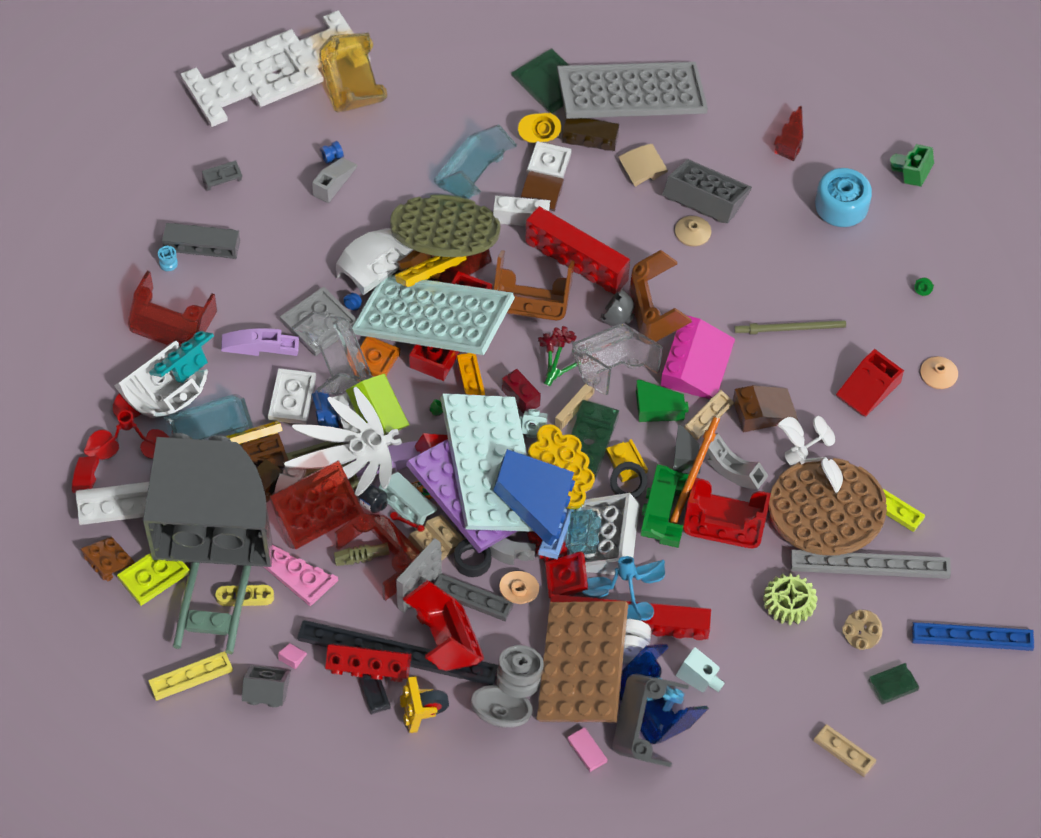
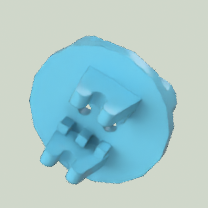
M667 686L663 696L667 702L663 710L669 712L674 703L682 704L685 693L677 688L673 690Z

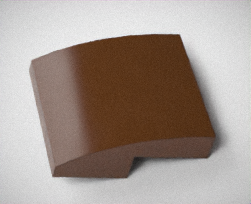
M529 171L521 198L550 200V211H555L564 178Z

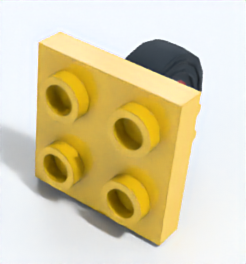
M408 677L406 685L403 686V695H400V705L405 710L403 715L404 725L408 726L409 733H416L422 719L435 717L436 714L442 713L449 707L448 695L444 691L419 689L416 677Z

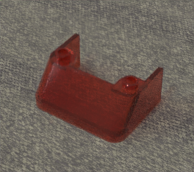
M147 270L133 295L128 317V328L132 333L166 345L177 340L181 347V344L193 338L195 333L199 331L206 332L217 313L215 294L211 293L204 307L191 305L186 308L183 314L151 303L154 288L151 272Z
M362 513L334 532L336 548L338 550L363 532H369L370 530L382 543H388L389 550L395 555L392 558V568L396 573L382 583L383 599L386 601L397 593L396 580L421 552L387 516L383 514Z

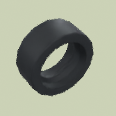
M634 462L619 464L613 470L610 477V486L615 495L630 493L634 498H637L644 492L647 485L645 470ZM624 470H633L639 475V487L633 492L622 491L617 484L618 475Z
M464 539L455 548V567L466 577L482 576L491 566V549L489 547L482 551L484 561L481 564L475 566L467 565L461 560L462 553L467 550L476 549L467 539Z

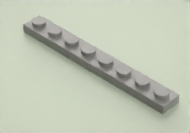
M792 550L791 571L950 579L951 576L949 557L866 553L828 556L813 554L803 550Z

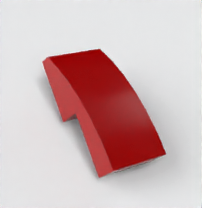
M98 456L79 457L72 481L73 493H76L77 490L93 488L96 482L94 473L100 462Z

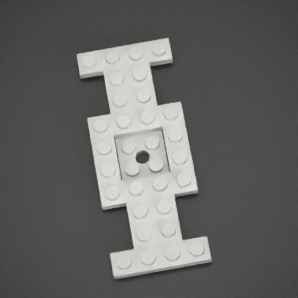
M338 10L323 16V22L328 30L299 41L291 29L229 54V60L234 68L204 79L196 67L181 73V79L210 126L213 127L228 121L227 115L222 109L224 106L251 96L252 100L255 99L259 107L265 106L323 82V76L318 70L320 67L347 57L353 67L357 68L370 63V56ZM273 71H280L279 74H274V73H272V72H273Z

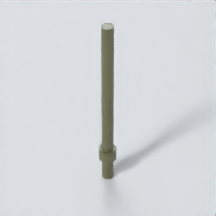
M846 320L764 325L749 323V325L734 326V332L749 333L751 335L758 334V332L846 328Z

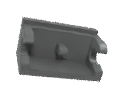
M236 160L202 171V180L206 184L207 191L211 190V187L235 179L237 181L242 180V173Z

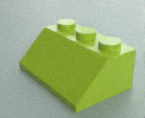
M385 374L361 381L346 389L356 413L366 423L368 422L357 404L354 387H357L367 398L379 417L384 435H388L393 429H398L399 431L410 425Z

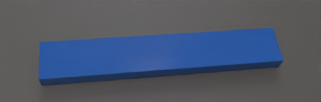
M913 622L912 643L1033 651L1034 631L1029 629Z

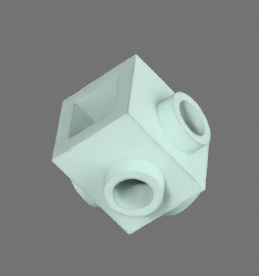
M537 409L525 411L524 415L520 416L522 433L526 434V437L536 438L538 429L547 424L548 414L540 413V410Z

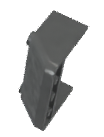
M640 674L631 675L625 685L613 741L614 751L621 756L672 767V762L652 758L653 747L651 743L640 739L639 733L647 697L653 699L663 697L667 685L683 689H689V685Z

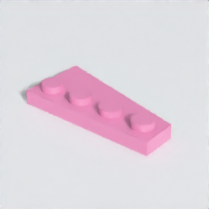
M272 545V567L264 568L310 607L338 582L337 576L329 575L323 572V569L317 566L313 567L307 564L306 561L300 558L296 559L290 556L288 552Z

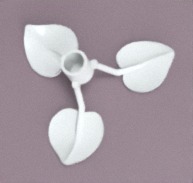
M821 416L813 419V426L819 436L804 446V432L799 422L793 417L781 420L777 426L786 433L795 445L785 452L786 461L792 466L798 462L804 464L806 462L821 461L822 468L835 493H837L843 482L842 472L838 465L832 459L828 460L826 457L806 459L808 455L807 448L822 439L826 446H831L835 443V435Z

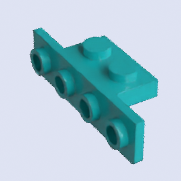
M204 331L195 333L193 338L182 343L181 347L176 351L169 353L162 362L155 364L154 368L149 371L150 375L163 377L172 370L176 381L183 383L208 363L201 346L214 337L213 333Z

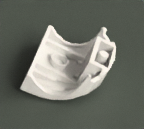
M390 228L368 232L355 239L344 249L336 263V277H340L341 272L345 273L354 281L360 292L365 295L398 271L397 262L414 250L399 242L392 234Z
M177 340L114 385L122 397L135 410L152 419L170 415L189 405L201 393L207 379V369H199L183 383L176 381L172 370L163 377L150 375L149 371L154 368L155 364L162 362L169 353L180 348Z

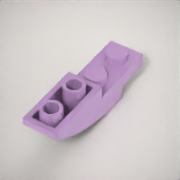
M245 329L222 334V352L259 356L260 351L293 356L298 355L299 337L281 335L280 329Z

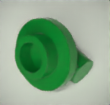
M922 277L916 280L915 291L919 295L927 296L933 291L934 284L929 278Z

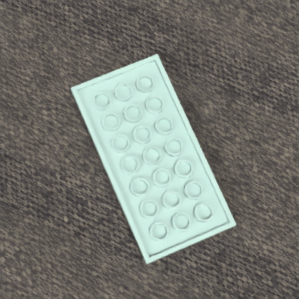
M391 275L375 287L351 330L355 335L484 355L515 297L511 292L430 280H421L411 287H405L396 282L395 275Z
M442 394L440 399L465 529L533 531L493 491L506 450L508 449L527 456L515 397Z

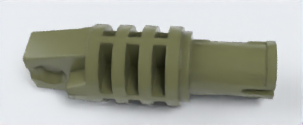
M388 543L374 546L364 544V547L359 545V548L354 546L353 549L349 547L335 552L336 566L354 565L355 562L356 564H359L360 561L365 563V560L370 562L372 558L390 555Z

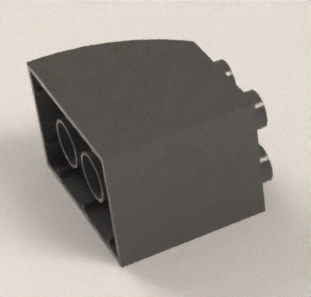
M173 433L169 438L157 437L143 518L152 559L272 567V535L262 481L254 463L241 445L220 435L211 436L208 440L192 439L183 433Z

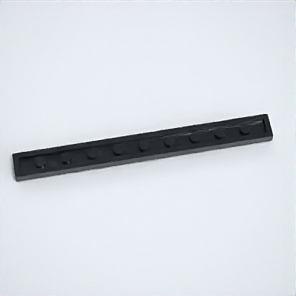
M306 620L302 621L297 640L300 642L328 648V644L410 653V667L490 686L494 685L498 669L497 664L481 661L473 666L449 671L440 670L425 657L432 649Z

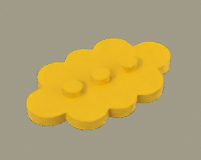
M545 424L538 429L537 442L532 443L529 447L528 456L574 472L572 480L575 481L572 492H568V496H571L567 508L579 509L585 503L586 491L593 487L595 480L593 472L588 469L589 457L584 452H581L582 445L579 438L570 434L562 435L557 426Z

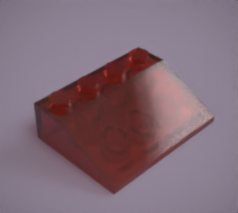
M339 460L269 496L281 532L289 548L295 550L364 513Z

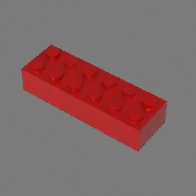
M540 206L526 220V243L529 246L537 248L546 256L554 258L561 265L569 267L571 260L575 261L573 270L575 273L588 278L590 282L598 284L607 292L616 294L628 282L630 258Z
M460 271L457 272L451 283L492 290L491 283ZM416 344L409 355L410 368L444 381L460 351Z

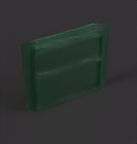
M552 48L511 73V76L551 114L564 106L557 66H570Z

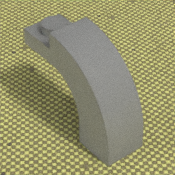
M714 433L716 434L713 442L711 441L707 450V454L710 456L707 459L709 464L724 478L736 485L748 489H759L768 477L760 462H751L739 458L728 448L719 433Z
M504 538L490 546L492 557L505 564L514 565V559L534 561L535 544L514 542Z

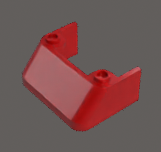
M428 580L403 598L404 602L416 609L418 621L422 625L426 624L431 629L437 647L426 654L425 657L434 663L438 669L449 671L477 665L484 660L483 653L465 609L455 598Z

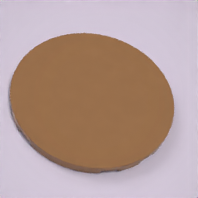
M833 458L843 476L842 485L837 493H835L827 478L821 461L806 462L804 464L799 462L779 476L770 492L769 514L774 527L787 542L813 554L842 555L861 549L880 533L887 513L885 493L872 474L860 466L857 467L850 464L846 460Z

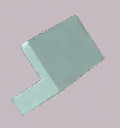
M399 472L391 475L386 489H383L381 484L379 488L387 493L388 504L404 519L417 525H423L426 516L437 510V507Z

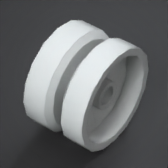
M627 619L622 664H640L649 659L651 628L648 624L635 619Z

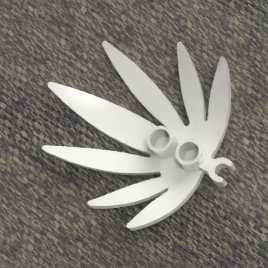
M354 387L356 401L368 423L343 403L331 397H328V401L348 424L360 430L361 433L328 426L292 425L294 430L315 439L339 443L350 442V444L309 453L284 463L286 467L317 469L337 466L355 460L310 489L312 493L341 484L359 472L368 462L370 464L358 483L355 492L356 496L362 494L372 483L379 465V479L382 488L386 489L390 482L392 459L387 445L397 446L402 443L400 438L397 440L393 439L395 435L399 434L398 429H393L388 435H384L377 413L357 387Z

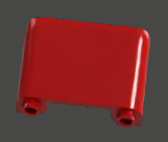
M696 478L687 504L684 521L685 533L692 537L749 549L757 548L762 540L771 493L763 491L754 492L750 497V502L712 495L711 483L705 479Z

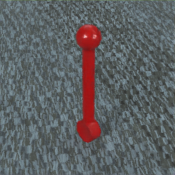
M397 512L390 514L392 520L404 522L417 528L419 532L424 531L422 524L417 525L398 516Z

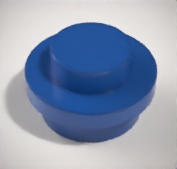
M350 293L344 297V304L348 309L357 311L361 307L362 300L358 294Z

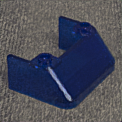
M667 644L646 645L622 670L619 693L621 701L626 681L631 675L640 674L655 678L661 676L662 669L657 659L667 650ZM664 697L653 699L652 701L647 700L640 731L651 744H660L688 730L709 708L707 706L686 707L676 713L671 708L669 712H665L663 708L667 701L664 700Z

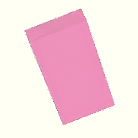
M585 727L567 737L568 742L589 772L607 763L606 756Z

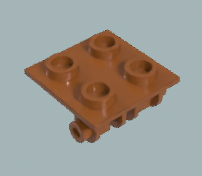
M113 537L80 549L83 552L84 559L106 581L112 580L113 572L136 563Z

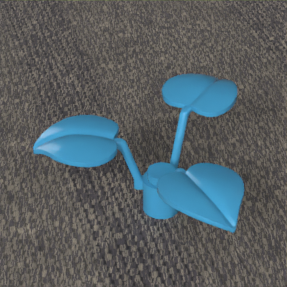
M623 556L618 559V568H615V575L612 581L606 577L587 579L588 590L582 591V593L592 598L608 595L609 589L614 588L618 575L622 580L628 581L632 605H628L627 619L645 621L653 617L654 609L647 602L636 604L632 579L633 577L636 580L641 579L644 583L661 581L665 577V561L663 559L636 568L634 558Z

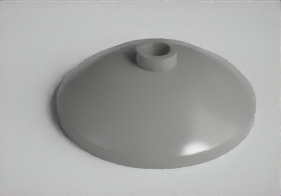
M496 685L479 688L474 692L471 699V706L474 712L485 722L498 727L512 728L523 725L530 719L532 714L531 703L526 697H511L502 692Z

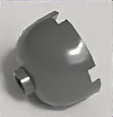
M620 289L619 293L617 292L605 307L607 310L606 314L602 313L599 319L613 327L622 326L625 322L629 324L635 316L632 313L635 307L633 299Z

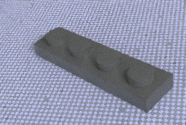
M443 574L439 575L435 583L437 587L455 598L461 605L505 622L513 607V603L503 597Z

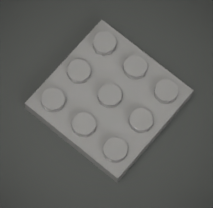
M322 287L280 316V321L295 336L299 337V340L315 356L350 333L357 320L325 287Z
M435 538L396 580L398 609L403 613L408 608H412V606L404 602L403 598L428 580L431 583L437 581L439 575L442 574L441 542Z

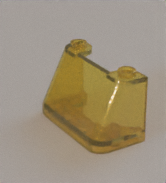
M369 32L331 35L320 47L319 57L336 112H345L383 102L387 98L386 88L382 84L376 85L368 54L373 48V41L370 38Z

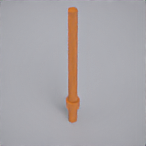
M713 416L708 430H705L703 434V442L670 518V523L677 524L709 445L715 439L716 434L714 433L720 421L717 417Z

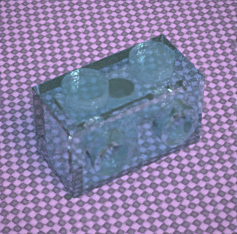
M593 509L571 512L566 547L572 554L580 551L584 555L596 553V547L599 543L598 534L601 527V519Z

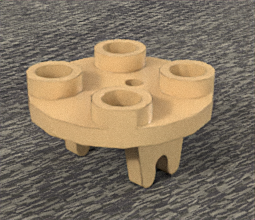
M860 609L848 616L842 631L850 645L859 650H866L878 644L882 637L883 629L881 621L876 614L869 610Z

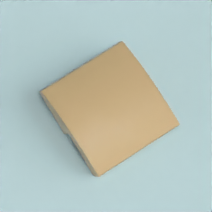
M653 144L638 147L619 156L635 187L649 178L655 180L668 172Z
M442 514L426 521L423 532L416 530L410 533L408 537L420 553L434 538L440 541L441 561L455 552L458 543L464 540Z

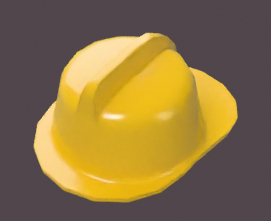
M551 113L530 114L522 118L518 124L519 135L523 140L532 143L554 140L561 131L560 120Z

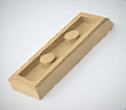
M589 379L555 417V426L560 431L593 396L595 382Z
M720 390L684 428L697 441L704 434L705 430H708L713 416L720 418L735 402Z
M827 724L814 738L815 743L862 777H865L876 763L875 758Z

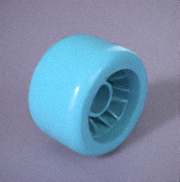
M837 168L827 172L820 179L815 198L817 213L825 222L836 227H851L860 223L869 211L872 197L871 185L863 174L850 168Z

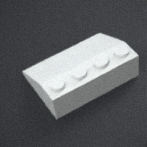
M630 493L585 499L584 505L576 509L570 554L580 551L584 553L586 572L615 575V568H618L619 558L623 556L633 558L640 504Z

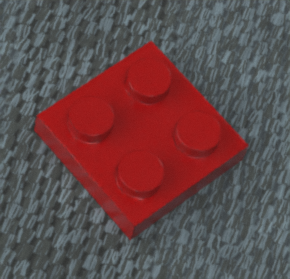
M581 551L558 558V560L554 559L545 562L550 599L551 594L569 596L588 590L585 555Z

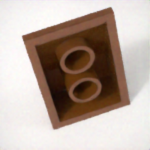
M752 385L734 389V407L743 433L777 426L781 420L787 417H793L798 421L787 388Z

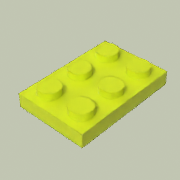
M151 553L119 573L117 577L139 605L142 606L187 576L190 570L183 561L153 560Z

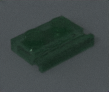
M906 663L869 678V682L872 683L873 689L882 705L919 690V685L911 671L908 670Z

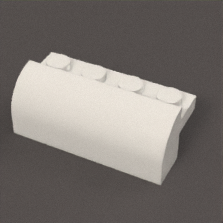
M149 482L77 490L76 500L79 524L84 525L144 517Z

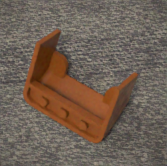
M501 250L497 259L494 290L513 293L515 298L507 313L555 321L563 319L567 312L575 261L571 260L569 264L567 278H557L553 283L552 290L516 285V274L510 269L503 268L505 250Z
M662 250L636 263L632 269L629 291L634 301V313L640 338L647 344H653L692 322L691 318L676 308L661 315L660 311L653 306L648 281L678 264L675 259Z

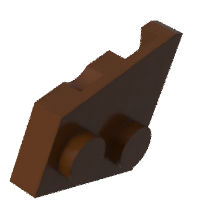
M279 433L242 444V448L249 455L254 465H260L267 459L277 467L285 468L284 463L289 461Z

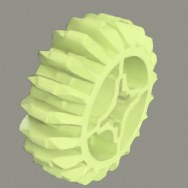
M782 573L780 578L775 576L773 581H770L765 588V595L763 596L764 607L768 609L769 615L774 614V621L780 618L782 624L785 621H788L789 625L793 621L797 624L801 620L805 622L808 616L811 617L813 611L816 610L818 600L817 596H815L816 589H812V583H807L806 578L801 580L799 574L796 577H792L790 573L786 577Z

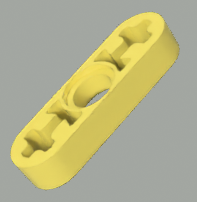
M247 585L246 592L250 593L251 596L243 601V606L271 604L274 600L272 587L268 585ZM222 586L216 591L217 603L221 606H234L236 599L233 596L234 592H236L237 596L239 586ZM263 592H267V598H263ZM223 593H227L226 599L222 598Z

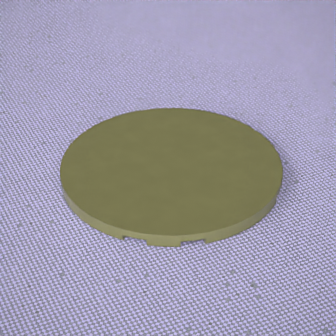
M430 195V198L423 199L420 196L407 200L406 204L398 205L390 217V229L394 237L405 246L428 255L463 257L478 254L491 248L500 236L501 226L499 219L493 216V212L485 206L480 207L476 205L473 200L458 196Z

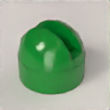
M434 399L429 406V411L432 412V415L439 416L443 414L441 401Z

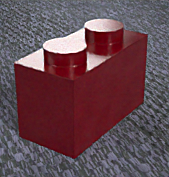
M518 369L502 378V391L507 397H515L517 407L523 414L529 409H536L540 406L541 393Z

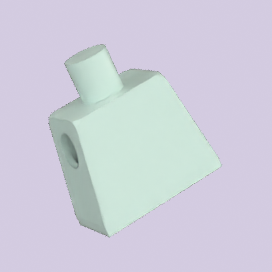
M696 647L688 655L676 674V677L701 692H704L708 686L719 692L725 684L724 681L716 676L720 669L719 666Z

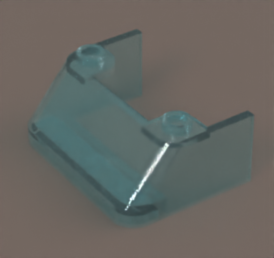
M499 124L474 133L464 141L436 176L434 182L438 187L455 196L470 199L481 192L474 183L489 164L501 161L504 157V152L515 148L517 144Z
M238 394L225 396L164 417L170 435L173 433H183L192 439L199 440L229 430H235V433H240L247 430L246 427L253 428L245 399Z

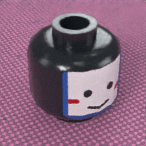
M374 484L369 485L358 496L360 505L371 513H378L384 510L388 504L387 493Z

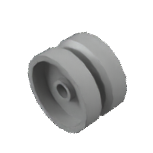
M522 645L511 646L505 649L499 657L496 683L499 689L505 694L516 698L529 697L536 693L540 686L543 672V659L536 650Z

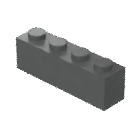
M166 223L162 243L163 246H172L176 253L237 259L240 235L239 230Z

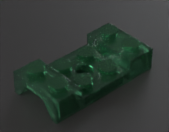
M582 400L571 435L576 436L581 441V452H584L589 457L588 469L593 472L596 480L606 448H608L619 419V410ZM592 439L594 443L588 445L584 443V440Z

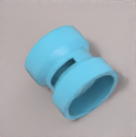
M163 246L159 249L158 259L160 268L164 271L175 270L178 265L176 250L172 246Z

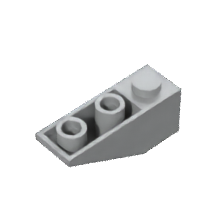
M342 157L323 169L312 182L313 196L329 203L358 165Z

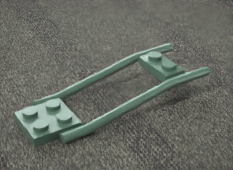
M192 562L181 604L173 647L176 649L181 648L184 630L217 635L229 634L225 652L233 654L251 566L243 565L233 614L230 615L198 610L188 611L200 564Z

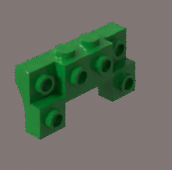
M657 464L652 488L648 487L646 499H649L648 504L643 505L642 515L645 517L641 536L660 540L659 544L679 548L683 525L670 523L669 518L675 495L680 496L688 474H683L667 466Z

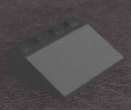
M687 159L668 176L662 195L668 197L671 201L684 204L687 208L698 210L703 215L716 218L721 223L728 224L736 215L752 187Z

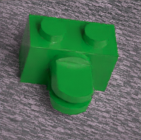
M916 144L907 155L897 153L892 155L890 158L891 170L902 172L905 184L922 187L934 165L933 147Z

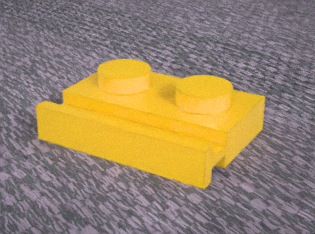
M632 439L626 443L622 442L606 448V453L614 468L624 462H634L640 465L646 474L648 473V468ZM624 470L618 475L622 482L639 477L633 470Z

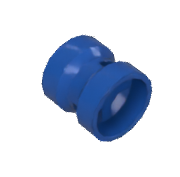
M338 141L332 142L330 146L324 145L320 147L322 158L326 164L331 163L335 158L340 159L344 157L342 147Z

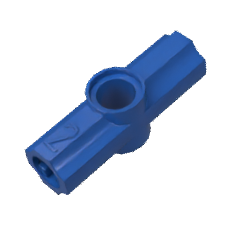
M323 388L317 389L312 393V399L316 408L318 425L339 428L337 412L328 401V397H330L328 390Z

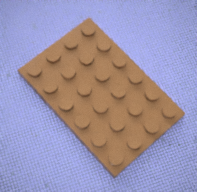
M626 601L550 602L537 714L539 722H617L628 603Z

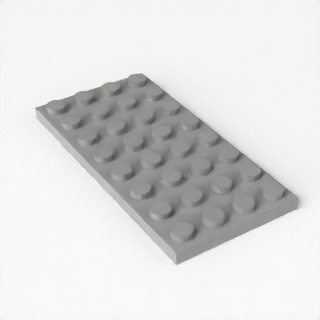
M696 62L557 66L566 118L707 114L708 107Z

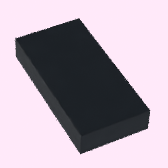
M369 674L359 677L370 713L374 714L390 709V703L382 680L372 679Z

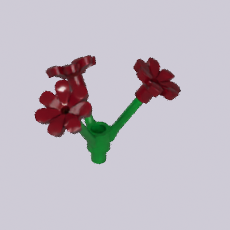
M562 326L561 330L555 327L551 337L548 333L543 334V337H538L539 345L541 347L546 346V352L548 353V369L545 375L547 377L544 381V384L551 386L553 380L556 381L557 377L580 364L583 365L589 362L594 368L600 364L589 344L588 346H583L585 355L579 358V361L562 370L556 368L565 343L570 344L577 338L575 333L568 331V328ZM554 347H558L552 364V353L554 352Z

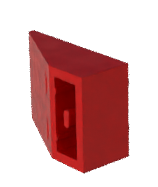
M874 349L861 361L836 393V396L866 417L901 383L904 370Z

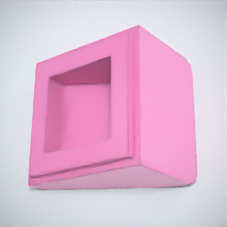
M288 644L279 652L278 658L279 661L296 670L307 653L292 644Z

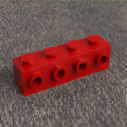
M328 644L325 669L331 670L332 674L343 675V671L351 672L350 676L363 677V674H369L372 679L383 680V676L391 677L390 681L403 682V679L409 677L411 654Z

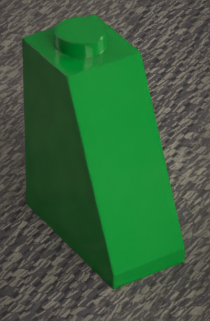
M637 380L636 399L639 422L684 421L685 413L689 411L688 401L685 402L684 394L643 380Z

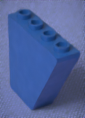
M507 449L502 459L493 491L541 539L552 546L554 540L559 539L562 531L559 525L560 523L563 524L566 512L563 511L564 507L567 508L571 496H568V492H572L575 481L572 480L574 472Z

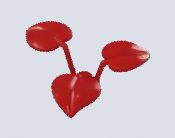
M119 393L112 407L119 423L116 426L115 435L112 436L111 432L107 430L95 431L87 441L84 449L85 455L90 457L98 456L99 460L113 457L120 448L119 443L115 441L118 438L120 429L128 431L134 428L141 439L144 440L140 445L141 452L145 457L153 459L157 437L169 438L168 434L159 429H151L145 437L137 427V424L134 423V418L140 416L141 413L135 410Z

